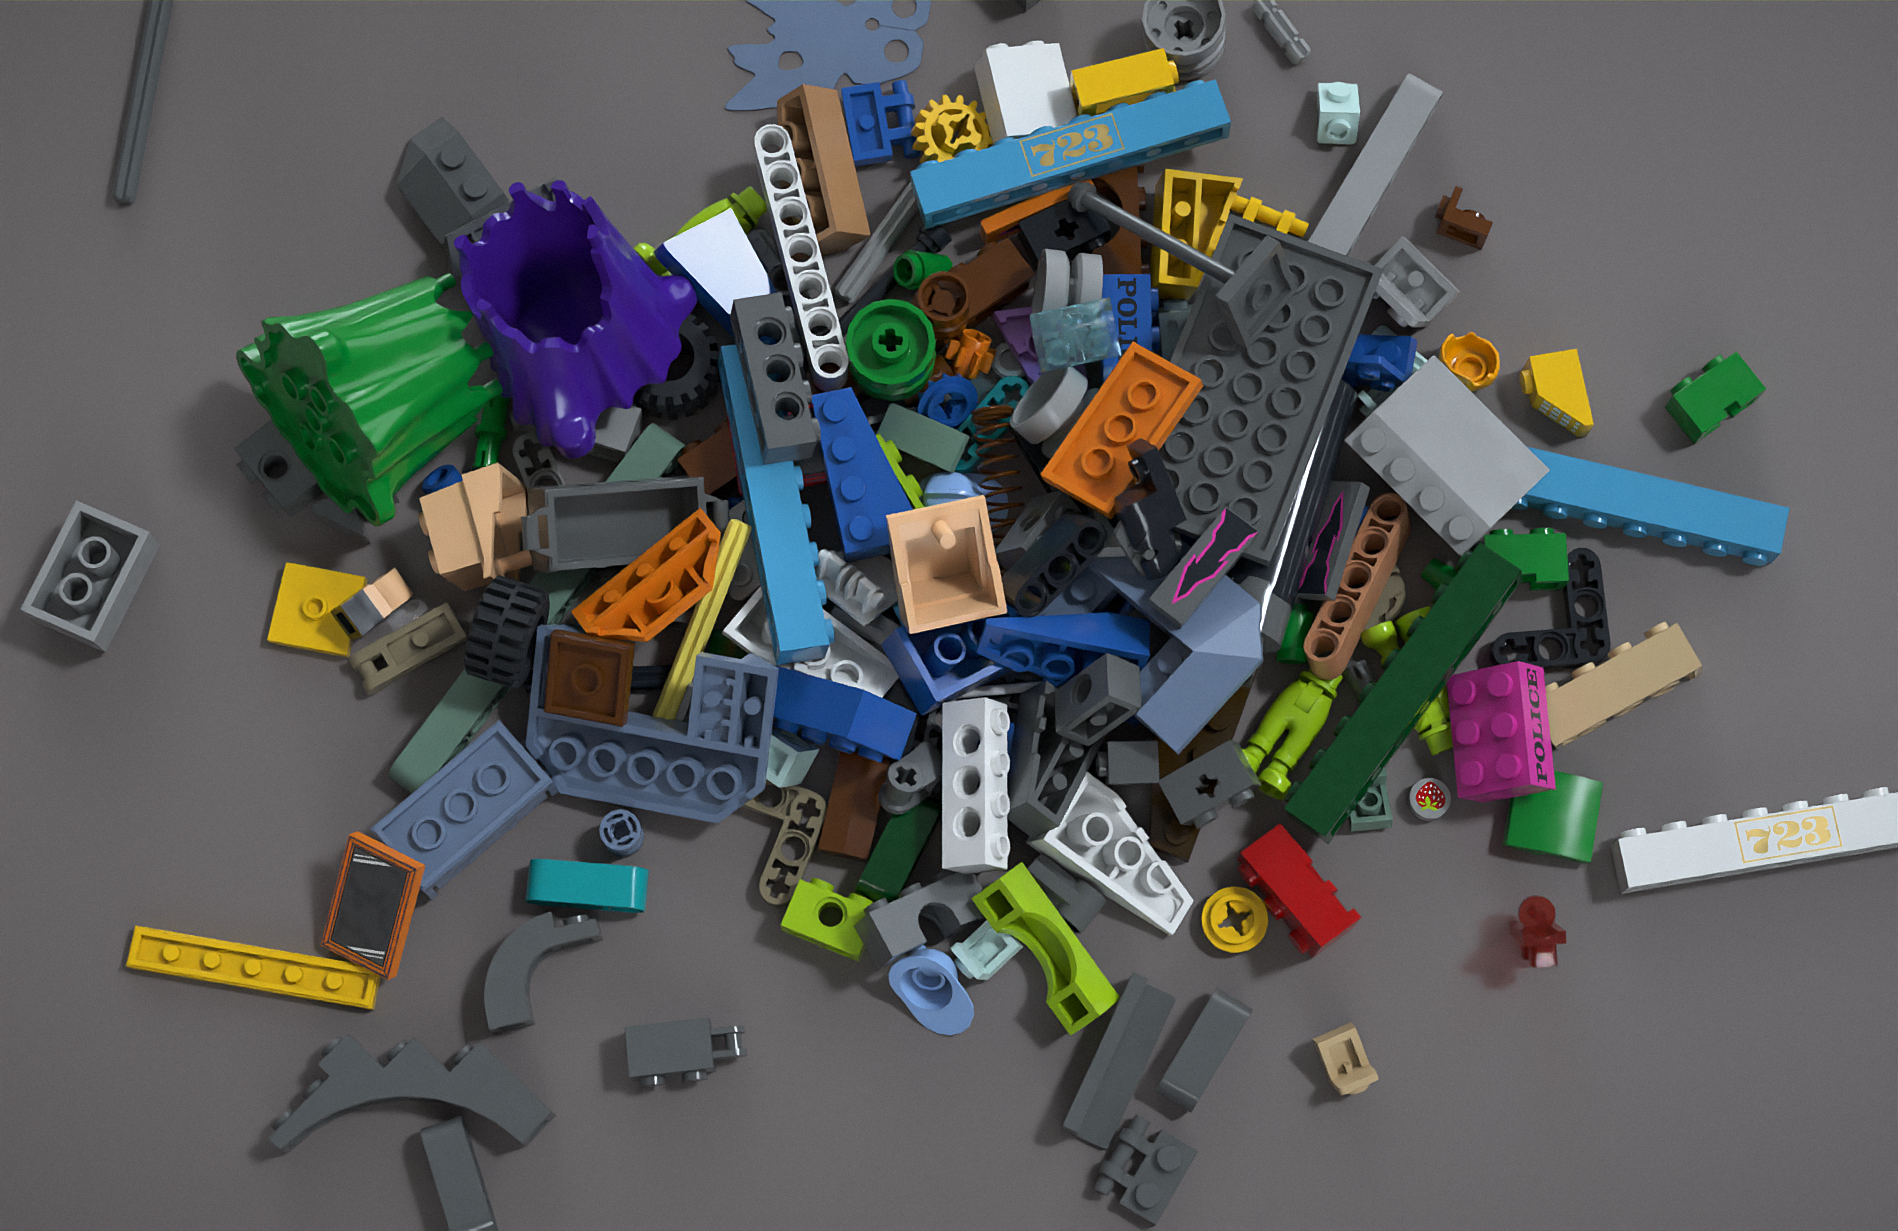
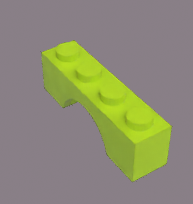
M1022 862L971 898L996 933H1006L1018 938L1037 957L1047 979L1048 993L1046 1003L1070 1036L1098 1018L1120 999V996Z

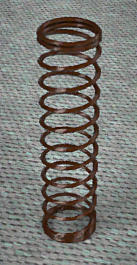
M988 406L974 409L970 413L972 415V423L985 427L976 431L973 435L975 440L987 443L978 447L974 452L979 457L989 458V460L980 463L976 468L981 473L992 474V476L986 477L978 483L983 489L995 490L984 495L985 499L1006 492L1022 490L1023 488L1022 486L994 487L982 485L984 482L1021 473L1020 470L991 471L981 469L982 466L993 462L1019 457L1018 454L988 455L979 453L982 449L1017 441L1016 438L986 439L977 437V435L989 430L1010 427V422L983 423L978 421L1011 417L1014 410L1012 406ZM986 501L988 506H997L988 510V514L1020 507L1025 504L1023 502L997 503ZM989 518L990 522H1000L992 525L991 530L1014 524L1018 518ZM992 534L993 538H1002L1001 540L994 541V546L1000 544L1006 535ZM999 566L1000 570H1005L1007 572V570L1003 566ZM1001 572V573H1000V574H1001V578H1002V576H1003L1006 572Z

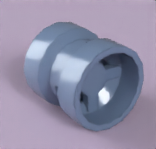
M627 810L611 811L603 818L600 824V837L609 852L615 856H632L643 845L645 837L643 828L637 817Z

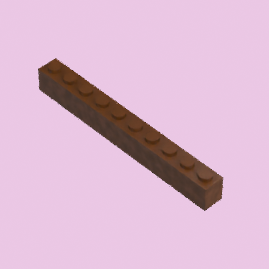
M1008 237L999 243L992 241L979 250L976 259L967 265L959 263L948 271L962 277L970 291L969 323L965 329H973L991 317L994 311L1003 309L1034 288L1036 274ZM917 291V292L913 295V297H912V300H913V301L910 302V304H912V305H914L915 307L918 308V300H917V298H918V291ZM935 338L936 353L948 346L951 338ZM888 349L887 351H888V352H893V351H896V350H895V349ZM828 362L822 364L820 369L825 373L833 374L838 372L840 367L835 363ZM848 366V378L841 389L851 387L859 404H862L872 396L860 390L852 379ZM810 370L806 372V378L809 381L812 395L825 393L826 391L820 390L815 386ZM727 419L720 423L714 430L715 434L705 441L696 440L686 446L681 452L682 456L677 459L680 471L684 476L704 477L705 494L718 499L723 498L738 488ZM706 502L707 508L712 505V502Z

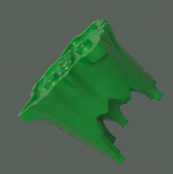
M446 273L436 279L426 276L353 303L328 310L296 316L268 317L261 321L265 334L255 337V343H251L236 352L238 366L250 384L255 399L268 412L273 424L291 444L306 469L313 474L321 490L345 513L350 514L357 508L375 527H379L395 517L394 495L419 469L478 421L475 415L490 399L503 392L502 386L497 379L485 385L468 387V381L480 363L492 357L493 350L486 341L472 348L462 337L461 333L473 317L471 311L452 310L436 303V300L443 292L456 286V281L450 273Z

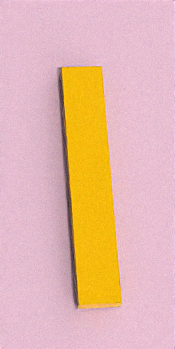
M136 925L126 967L131 969L374 1010L381 976L356 963Z

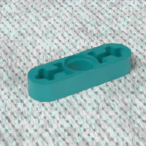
M1007 376L994 386L975 409L988 407L992 403L995 406L1002 405L1005 401L1004 390L1013 392L1015 389L1020 390L1019 399L1021 400L1029 386L1020 377ZM1012 400L1008 403V406H1012L1015 410L1018 402ZM971 414L957 429V431L964 434L969 433L972 440L976 442L968 450L969 461L966 462L961 459L956 466L954 472L961 474L971 473L984 458L977 456L974 452L978 448L977 444H987L973 438L977 430L975 429V424L971 421ZM1011 417L997 419L996 421L997 423H1008ZM1009 427L998 428L991 435L979 434L977 437L1001 439L1009 430ZM994 446L982 449L979 453L988 454Z

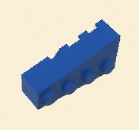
M849 387L812 395L810 409L812 418L816 417L820 425L821 441L818 442L844 561L848 563L891 554L886 515L913 509L852 388Z

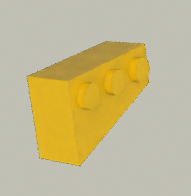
M1165 169L1155 184L1153 226L1211 257L1243 178ZM1152 244L1150 262L1151 288H1158L1159 299H1187L1188 302L1198 288L1204 272Z

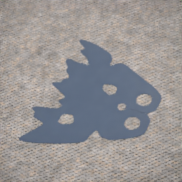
M747 0L775 19V22L767 29L775 38L769 44L732 45L727 48L735 56V65L755 73V77L732 97L725 107L727 110L734 111L777 107L778 99L802 84L834 89L843 73H846L856 84L883 83L910 74L921 63L924 45L923 40L915 31L927 23L931 0H915L917 9L908 18H901L894 14L892 10L894 0H855L853 4L844 6L836 0ZM870 18H874L879 22V27L875 31H870L865 26L866 21ZM892 40H901L909 48L908 57L900 63H893L884 55L886 44ZM784 52H798L803 59V64L797 69L782 70L778 66L779 58Z

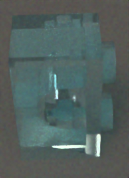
M1110 297L1030 314L1032 335L1041 373L1122 356Z

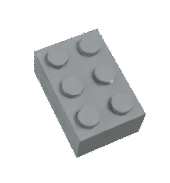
M76 500L20 610L32 621L106 653L161 544L149 531Z

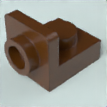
M1455 186L1451 198L1443 195L1435 218L1442 220L1437 234L1482 250L1493 222L1486 220L1477 211L1457 209L1456 206L1463 188Z

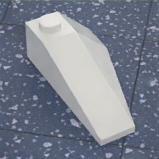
M761 586L722 632L723 635L747 653H753L772 665L863 689L881 698L885 696L899 678L888 657L825 610H823L824 618L831 619L834 629V643L829 645L826 657L824 659L776 665Z

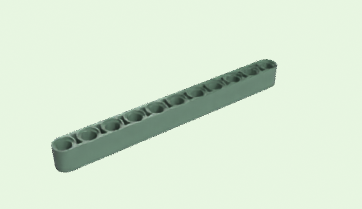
M652 423L640 435L606 482L670 477L678 466L677 459L682 456L681 452L686 445ZM601 568L558 570V572L554 573L538 571L529 585L545 589L549 593L550 610L547 625H559ZM464 669L396 759L389 771L388 777L412 794L469 745L511 688L468 675Z

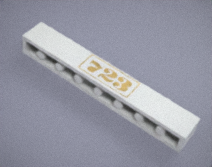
M1882 787L1863 792L1864 798L1849 800L1848 794H1840L1824 798L1823 805L1808 807L1807 801H1798L1783 805V811L1768 814L1767 808H1756L1742 812L1743 818L1727 820L1726 814L1701 819L1702 825L1687 827L1686 821H1678L1662 825V832L1646 834L1645 828L1623 831L1620 833L1621 838L1617 839L1610 846L1620 893L1624 894L1898 848V792L1889 793L1888 787Z

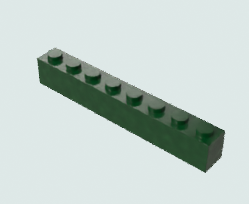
M1479 543L1474 552L1467 550L1462 555L1455 567V570L1458 572L1449 585L1445 582L1440 585L1431 599V603L1434 606L1425 618L1419 615L1414 620L1406 634L1409 640L1401 650L1395 648L1389 654L1382 666L1385 672L1376 684L1373 681L1367 684L1358 698V702L1361 705L1351 717L1346 714L1341 719L1333 732L1336 739L1327 750L1322 747L1315 754L1309 764V768L1312 771L1303 783L1300 781L1295 782L1286 794L1284 801L1288 804L1284 809L1288 817L1325 843L1329 844L1522 582L1521 569L1482 543Z

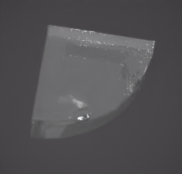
M418 596L396 608L386 618L395 632L423 615L429 608L423 597Z

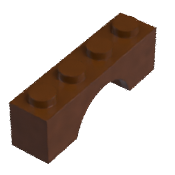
M1144 163L1091 179L1096 187V192L1104 195L1114 205L1138 218L1139 211L1146 210L1145 187H1138L1137 175L1144 174ZM1121 226L1117 234L1108 243L1094 249L1092 254L1101 255L1103 275L1149 274V263L1141 262V249L1147 248L1148 241Z

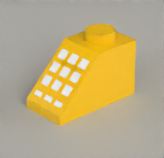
M1577 349L1529 356L1523 370L1519 373L1522 393L1524 395L1529 394L1531 406L1577 437L1587 436L1594 423Z

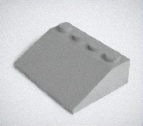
M1435 355L1425 362L1345 439L1461 557L1550 471Z

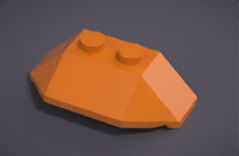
M699 508L574 608L571 613L588 635L617 640L648 642L713 590L721 532L704 511Z

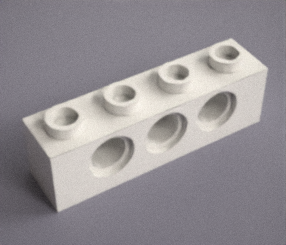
M986 697L946 702L942 706V868L963 874L1007 870V856L1010 852V841L1007 836V814L1010 810V800L1007 795V773L1010 768V759L1007 754V731L1010 727V719L1007 713V704ZM979 822H980V827H979V830H978V832H977V826H978V824H979Z

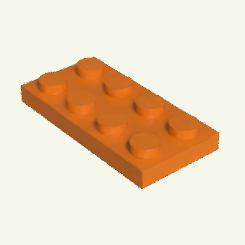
M1132 342L1040 475L1043 481L1105 517L1112 519L1116 513L1114 498L1137 483L1128 466V461L1132 458L1126 445L1142 438L1155 445L1159 451L1202 389V380L1137 343Z

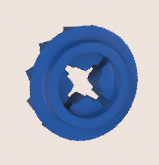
M943 373L941 379L936 382L928 380V388L925 392L918 393L919 404L914 408L918 414L957 429L968 418L971 411L977 407V390L972 382L965 379L961 374L957 373L950 377ZM948 393L952 399L947 401L944 412L939 404L944 401V396Z

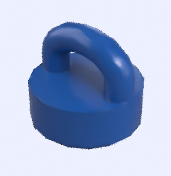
M443 465L436 468L425 478L422 490L428 495L461 482L463 479L454 465Z

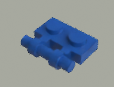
M906 80L893 82V95L882 96L880 82L841 88L855 167L893 161L891 147L893 145L903 146L906 159H914L920 156V151L913 150L912 148L917 137L911 135V130L915 125L912 112L915 109L913 94L909 93ZM885 113H897L898 128L888 129Z

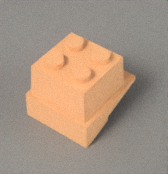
M499 463L462 474L463 481L419 498L422 512L418 513L419 523L426 536L429 535L433 548L428 551L430 564L436 574H440L448 582L453 583L463 591L488 585L498 575L519 581L520 569L533 565L532 550L520 552L521 516H527L528 511L527 487Z
M984 495L886 515L900 618L909 634L1007 613L1000 568L996 559Z

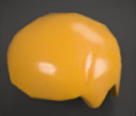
M1469 332L1460 337H1455L1452 333L1447 336L1440 347L1439 360L1471 392L1487 388L1495 381L1500 370V358L1498 351L1490 341L1476 336L1474 332Z

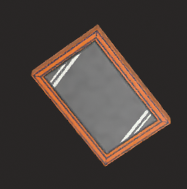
M359 831L349 834L321 946L387 980L396 977L425 865Z

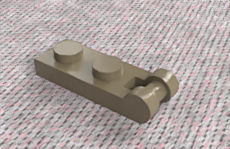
M445 602L357 651L348 658V661L353 670L359 671L364 680L362 686L366 694L373 695L385 689L395 680L467 641L468 637L448 602ZM383 656L388 666L377 671L373 663L376 659Z

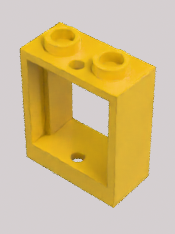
M1164 48L1071 70L1070 89L1077 116L1088 114L1092 117L1105 113L1110 107L1120 103L1132 105L1142 102L1146 97L1156 92H1166L1167 94L1175 92L1174 84L1179 83V77L1174 60L1168 61Z

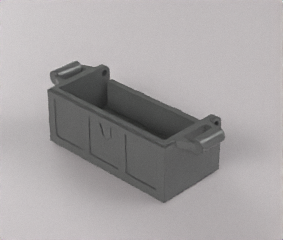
M694 476L527 488L529 516H521L523 550H532L533 570L546 573L558 572V570L604 568L606 566L631 564L699 508L707 515L706 502H712L713 523L721 532V535L725 533L730 521L729 501L720 500L705 494L704 477Z

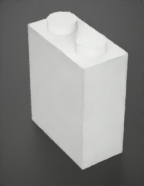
M1031 41L1023 46L1008 47L1007 44L1002 43L995 44L986 48L974 65L993 144L1003 138L1012 137L1016 140L1029 136L1040 127L1052 126L1056 128L1066 125L1071 119L1077 117L1059 43L1044 44L1043 41Z

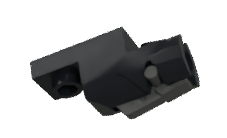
M1140 438L1126 445L1132 458L1128 461V466L1139 484L1127 489L1114 498L1115 512L1119 523L1113 531V536L1136 572L1148 580H1155L1171 573L1181 561L1172 528L1187 519L1158 448Z

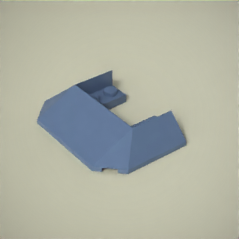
M1092 513L1085 514L1093 519ZM1085 528L1079 533L1078 539L1083 536ZM1181 539L1182 547L1179 557L1182 560L1192 547ZM1097 556L1037 616L1101 613L1118 594L1170 637L1169 641L1140 671L1142 707L1133 716L1179 755L1263 662V645L1260 632V622H1262L1261 604L1225 575L1180 629L1148 604L1151 595L1168 575L1159 579L1148 580L1136 572L1127 556ZM1026 587L1025 589H1023V591H1022L1021 594H1020L1019 599L1024 596V594L1026 593L1027 587ZM1016 611L1019 617H1027Z
M580 624L540 625L537 627L526 748L535 760L539 758L553 777L551 780L561 794L719 823L765 789L779 673L778 667L753 653H749L742 659L700 652L696 655L689 722L673 719L667 720L662 717L656 718L652 715L628 711L627 724L620 727L544 712L551 632L559 629L581 634L587 633Z

